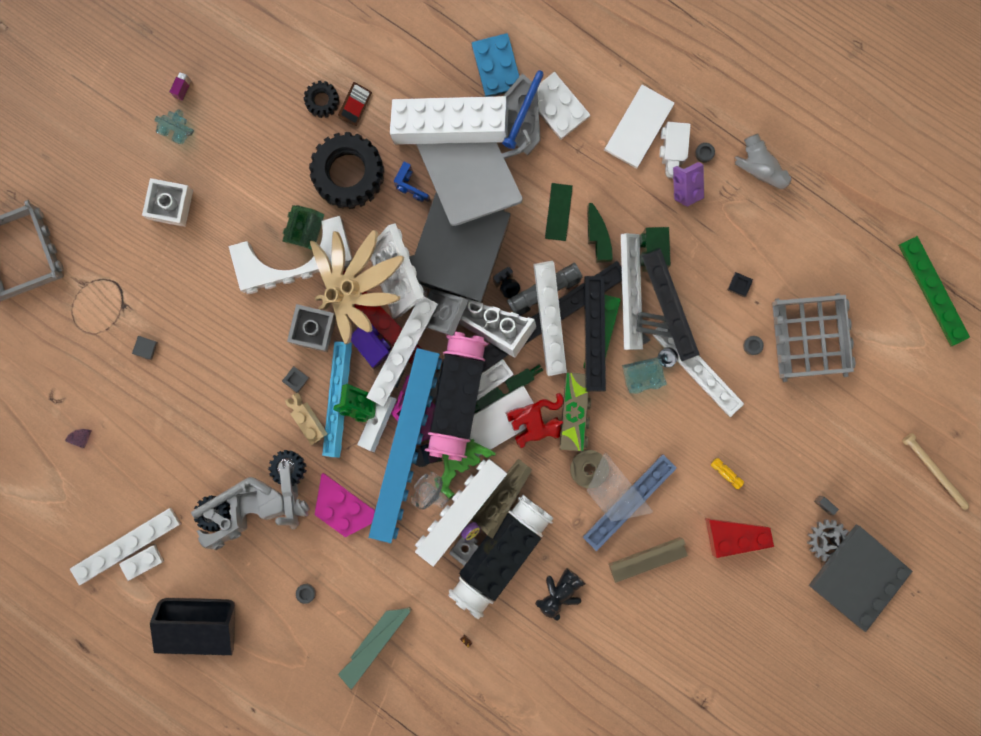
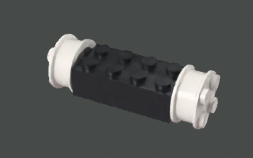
M524 495L521 498L518 497L519 502L512 511H508L509 513L505 516L493 539L488 535L485 537L459 572V583L453 590H449L448 596L456 601V605L463 610L467 608L470 610L469 613L477 619L484 616L483 611L489 603L493 604L542 539L544 529L549 523H553L552 520L554 518Z

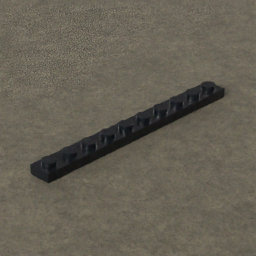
M618 261L595 275L604 276L605 292L622 282V267ZM584 283L558 299L561 321L584 307ZM539 312L531 317L535 320L536 329L524 345L542 334ZM493 344L485 347L483 354L485 362L482 373L500 360L508 357L509 354Z

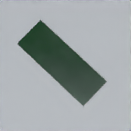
M552 183L545 239L566 241L573 185Z

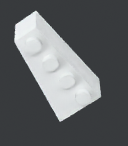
M467 299L468 303L459 324L478 336L484 337L486 341L515 358L536 329L535 320Z

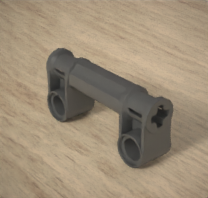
M572 263L555 273L557 291L564 287L567 290L581 282L580 280L583 276L576 263ZM536 284L507 300L513 313L521 316L530 311L532 305L538 303Z

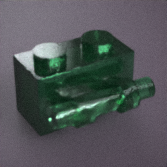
M292 205L291 212H288L287 216L289 218L287 226L282 233L284 234L282 242L312 250L310 241L317 242L324 214L314 209Z

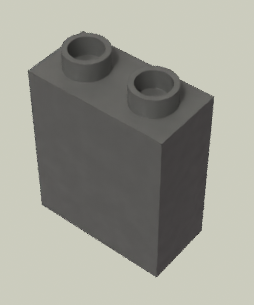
M436 192L411 263L416 269L418 283L429 289L482 303L510 223L511 213L505 212V209L469 222L452 226Z

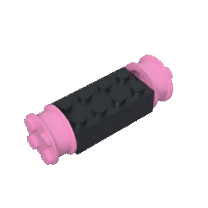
M455 332L453 336L446 335V338L449 339L447 351L443 352L444 357L430 431L428 432L430 441L425 451L430 452L429 456L442 458V455L445 454L449 455L448 459L462 461V458H467L465 455L467 442H470L468 439H470L482 369L485 362L483 354L488 343L484 341V337L473 336L468 338L465 337L464 333Z

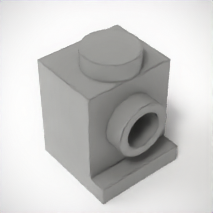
M461 537L449 554L462 565H465L479 547L476 544L478 540L473 538L465 541ZM463 545L469 547L467 552L462 551L461 547Z

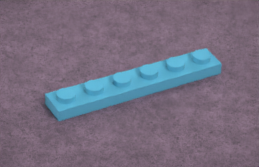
M334 342L325 431L328 435L324 437L322 456L340 458L344 416L334 411L333 407L340 404L342 385L348 384L352 354L351 342L349 344Z

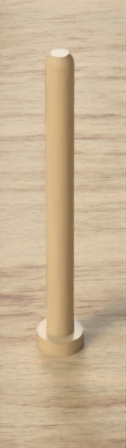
M913 433L907 435L902 442L914 450L964 510L968 509L969 504L915 441L916 436Z

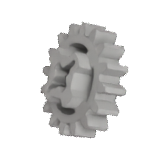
M824 519V524L816 522L818 527H811L814 532L807 535L811 537L807 544L813 546L809 550L811 552L816 551L814 555L816 558L821 557V560L826 562L827 558L829 559L833 554L826 552L830 549L836 550L849 531L846 529L842 530L844 525L841 523L837 525L835 520H832L830 523L829 520ZM825 528H832L828 532L822 531ZM824 536L830 537V541L834 545L828 544Z

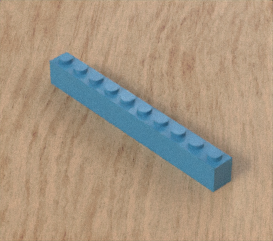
M416 349L368 538L391 543L392 539H397L399 528L396 527L397 520L402 519L404 509H401L402 501L406 502L409 490H405L407 482L411 483L413 471H410L412 463L416 464L418 452H415L417 444L421 445L423 434L420 433L421 426H426L428 418L425 410L426 407L431 406L433 396H430L431 388L435 389L438 377H434L436 369L440 370L442 363L439 353Z

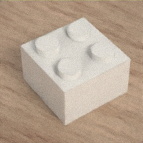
M150 178L142 216L148 220L186 227L193 190L188 185Z

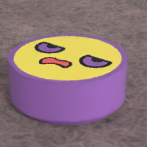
M472 522L462 530L461 536L465 541H469L480 532L481 528L476 522Z

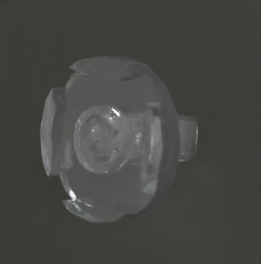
M431 472L430 475L424 474L413 488L416 492L414 497L411 495V503L419 509H426L433 503L443 508L449 499L445 494L441 493L442 478L434 472Z

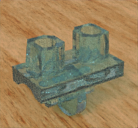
M179 109L175 113L169 111L167 116H156L154 120L158 123L156 133L168 136L171 129L175 131L172 141L178 144H183L187 136H191L194 131L185 126L187 119L183 118V111Z

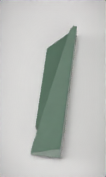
M410 607L386 610L351 656L352 661L339 672V677L351 690L412 609Z

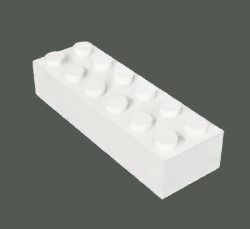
M506 96L392 99L390 135L394 145L503 142L504 138H507L509 107Z
M483 459L476 468L479 472L475 477L471 474L464 483L467 487L463 492L459 489L452 498L454 503L451 507L447 505L439 514L442 516L439 522L435 520L427 529L430 532L427 537L423 535L415 544L417 547L415 553L434 567L507 475V472L492 460L488 459L485 461Z

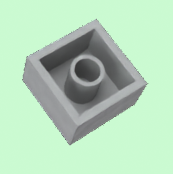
M296 304L287 342L328 352L336 321L335 313Z

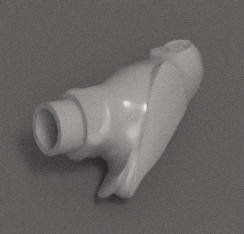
M759 134L744 139L748 158L743 159L736 156L735 165L746 170L758 180L778 189L788 187L792 180L791 176H789L787 170H782L778 160L769 153L765 142L760 139Z

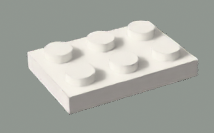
M555 72L540 83L538 87L539 115L559 139L562 140L588 119L590 114Z

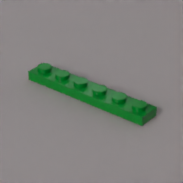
M916 236L899 244L898 246L950 346L970 338L919 237Z

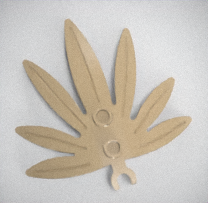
M372 230L362 243L344 275L345 248L340 233L333 231L332 266L324 250L315 241H310L318 269L327 288L325 294L316 296L315 300H323V304L318 307L320 310H326L331 303L333 304L336 321L344 344H349L352 338L350 319L366 332H372L373 330L368 317L362 311L355 308L354 304L384 306L400 300V296L390 293L362 295L363 292L377 287L391 277L404 260V256L388 259L356 277L369 262L375 250L378 238L376 230Z

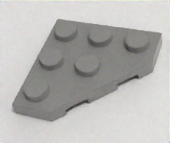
M523 73L504 94L509 107L507 137L532 84V81ZM538 89L515 139L516 145L520 148L526 141L523 130L526 129L531 140V144L523 151L527 155L540 142Z

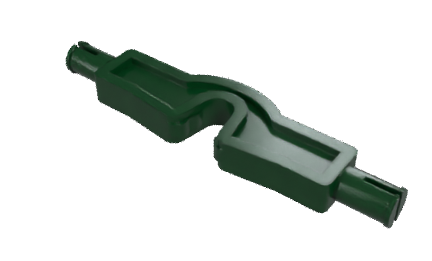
M540 364L531 370L525 369L521 373L505 381L509 389L507 394L532 382L534 376L543 371L540 368ZM499 387L494 388L477 400L474 414L507 394H503Z

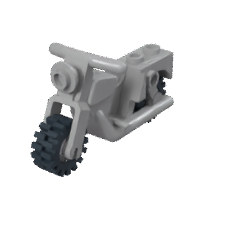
M284 450V452H277L278 455L273 456V461L270 460L269 464H271V467H268V470L271 473L269 475L273 477V481L281 485L282 494L263 481L249 477L218 496L211 495L203 497V501L199 500L197 502L199 505L194 507L195 510L191 514L195 518L194 521L198 523L197 526L206 530L197 531L199 535L198 540L202 547L218 550L225 545L226 541L240 537L241 532L247 528L246 515L249 513L258 514L260 518L265 520L276 518L275 523L277 525H288L291 529H296L299 525L298 516L306 517L310 510L304 500L297 499V484L300 483V479H304L303 474L307 471L305 470L307 466L303 462L304 459L291 450ZM207 531L216 532L213 534H209Z

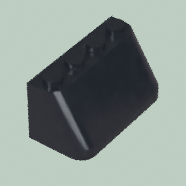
M161 599L157 603L150 620L154 653L232 656L235 636V603L229 599Z

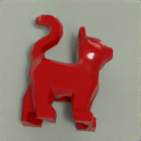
M556 394L557 401L555 403L542 399L534 404L505 412L508 421H513L511 424L514 431L519 430L521 425H525L526 431L515 437L519 448L525 447L528 441H540L547 436L555 439L560 437L563 421H558V417H555L544 424L541 408L546 407L549 410L560 409L564 403L562 394Z

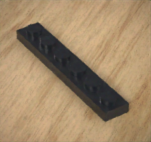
M657 248L642 254L643 262L680 360L685 361L700 355L661 249Z
M585 276V392H605L604 276Z

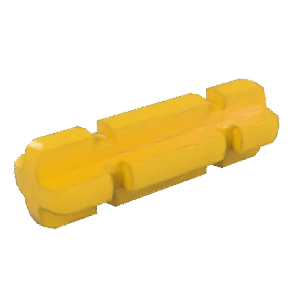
M719 458L712 461L711 466L718 470V473L728 482H731L734 488L740 489L743 486L744 481L740 477H736L737 475L727 465H723Z

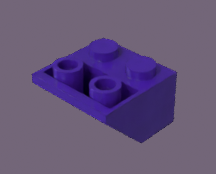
M373 325L372 332H366L358 327L352 333L351 342L370 366L375 369L388 358L389 351L392 348L384 339L380 340L377 337L380 333Z

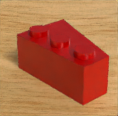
M705 518L712 555L716 558L774 547L770 527Z

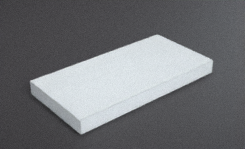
M641 85L604 151L637 169L672 109L674 102Z
M525 387L517 388L475 413L470 439H474L475 443L491 450L525 430L526 428L523 424L519 427V430L514 431L511 424L513 421H508L505 412L515 408L534 404Z

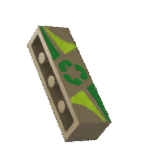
M566 372L562 410L563 423L561 424L559 449L584 451V448L588 446V436H585V428L589 429L590 417H586L587 409L591 408V398H588V392H585V374Z

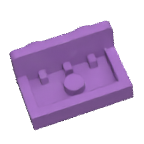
M697 162L685 169L678 166L673 167L675 201L688 207L703 199V164Z

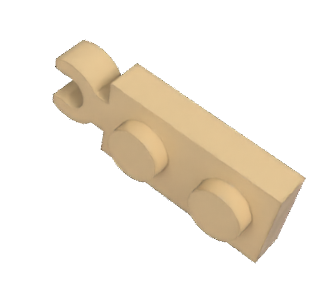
M298 393L292 395L294 402L291 398L285 400L286 405L294 410L290 414L310 445L317 443L328 435L308 403L302 404L301 396Z

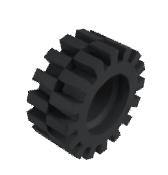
M318 81L317 84L313 82L311 87H307L308 90L304 92V102L308 111L316 117L317 115L319 118L325 116L327 118L329 114H334V110L337 111L339 96L332 84L329 85L326 81L324 83ZM319 93H325L329 97L328 103L324 106L315 104V97Z

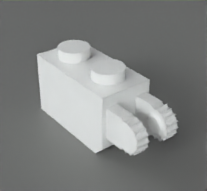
M667 122L665 128L662 127L661 139H664V144L660 147L659 157L662 158V164H666V177L673 179V167H679L688 158L690 124Z

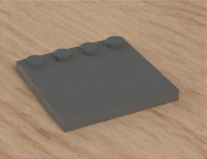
M856 524L808 586L861 630L866 632L913 571L861 526Z

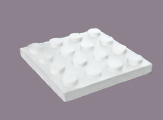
M396 223L388 225L378 236L375 250L370 258L372 265L375 266L388 259L404 256V260L396 272L380 284L383 293L400 296V300L388 304L393 319L401 317L424 298L423 287L418 283L416 269L411 265L409 251L404 247L402 233L397 228Z

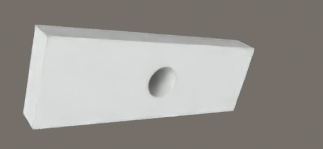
M390 396L384 407L376 403L375 417L368 419L357 444L358 446L375 452L394 408L396 398Z

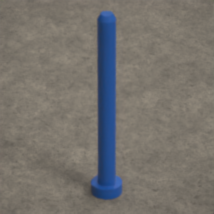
M541 70L536 72L508 138H504L502 142L507 148L515 149L516 147L515 139L544 76Z

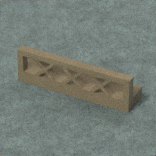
M679 537L609 563L608 565L615 583L687 557L684 539Z

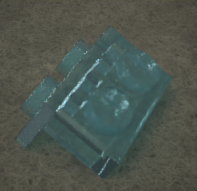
M660 357L622 365L625 384L629 393L637 394L643 392V390L659 389L667 385Z

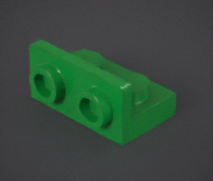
M350 384L342 385L340 404L335 405L333 410L339 412L342 416L355 418L358 422H366L368 419L375 417L376 402L366 398L369 392Z

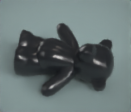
M566 568L556 587L553 578L547 576L546 583L550 595L543 600H537L535 604L546 617L554 618V620L558 621L562 604L578 605L581 603V598L572 596L576 590L586 583L577 574Z

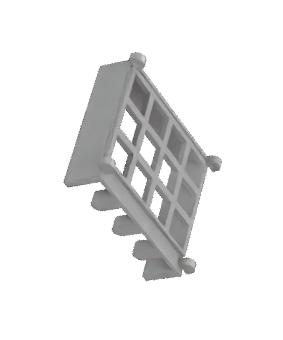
M837 293L835 296L789 300L775 299L772 307L779 377L782 378L783 382H788L787 378L839 373H843L844 377H849L848 373L854 372L853 368H855L856 362L855 358L852 357L851 350L854 343L852 337L850 338L852 323L851 319L848 318L850 304L849 300L846 299V295ZM835 301L836 315L823 316L822 302ZM817 303L818 317L805 318L804 304ZM799 304L800 318L787 319L786 305ZM837 319L838 333L825 334L823 320ZM819 321L820 335L807 336L805 322ZM801 322L802 336L789 337L787 323ZM839 337L840 351L827 352L825 338ZM821 339L822 353L809 354L807 340ZM803 340L804 354L790 355L789 341ZM841 355L842 369L828 370L827 356ZM823 357L824 370L810 371L809 358ZM804 358L806 372L792 373L791 359Z

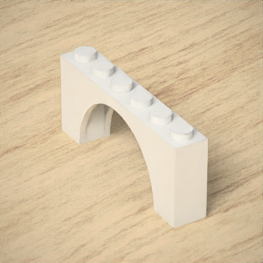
M337 216L321 221L323 233L320 247L328 256L332 266L333 231L339 232L345 248L344 268H348L353 258L341 217ZM246 241L229 246L240 291L247 294L258 292L257 289L263 287L265 289L274 288L276 284L281 282L283 284H290L295 282L294 279L300 277L308 279L313 277L314 273L320 272L315 257L299 268L276 270L264 265L256 257L249 242Z

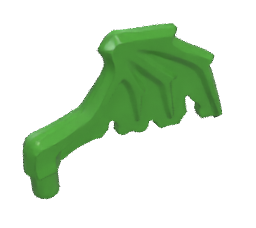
M469 439L470 442H467L465 451L467 458H462V461L448 459L449 455L443 454L445 471L437 483V488L449 499L453 498L455 494L449 486L452 479L457 475L455 470L463 473L465 470L470 469L469 465L476 466L481 463L480 458L475 453L482 454L487 458L492 455L495 456L496 453L475 443L474 439Z

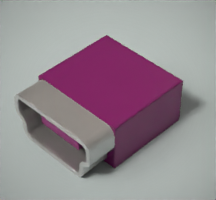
M179 72L169 92L173 97L183 101L191 79L188 75Z

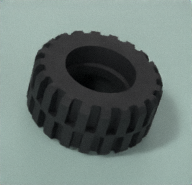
M345 132V135L336 133L332 139L329 136L325 138L323 145L320 143L317 145V152L312 153V163H309L310 178L319 195L329 204L337 205L338 208L342 209L344 207L355 209L357 205H360V207L364 206V202L368 200L371 202L374 199V194L379 193L380 185L384 181V166L376 147L367 138L363 139L362 135L359 134L354 136L351 132ZM344 155L359 157L365 166L363 178L351 187L337 186L330 178L331 165L336 159Z

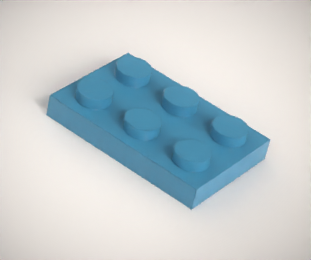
M508 33L471 42L485 97L506 93L519 78Z

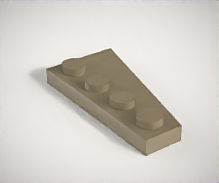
M519 459L471 519L492 539L532 471L530 467Z

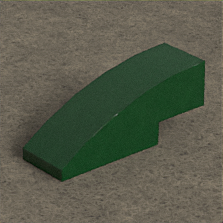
M588 203V244H596V263L612 262V246L606 225L594 204Z

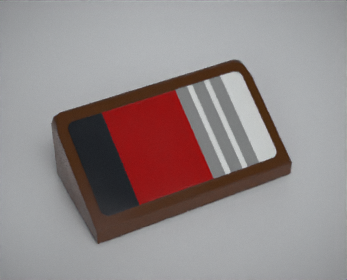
M353 82L338 114L339 119L357 126L372 92Z

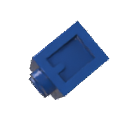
M404 161L393 181L395 186H397L396 189L405 194L407 192L413 194V198L420 202L424 200L429 202L430 196L405 183V181L408 182L413 171H411V164Z

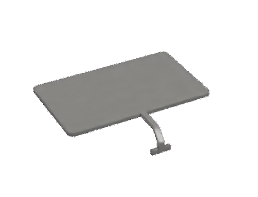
M526 129L523 130L526 141L522 146L503 154L496 142L416 144L450 225L457 226L522 203V195L505 162V158L522 153L531 144Z

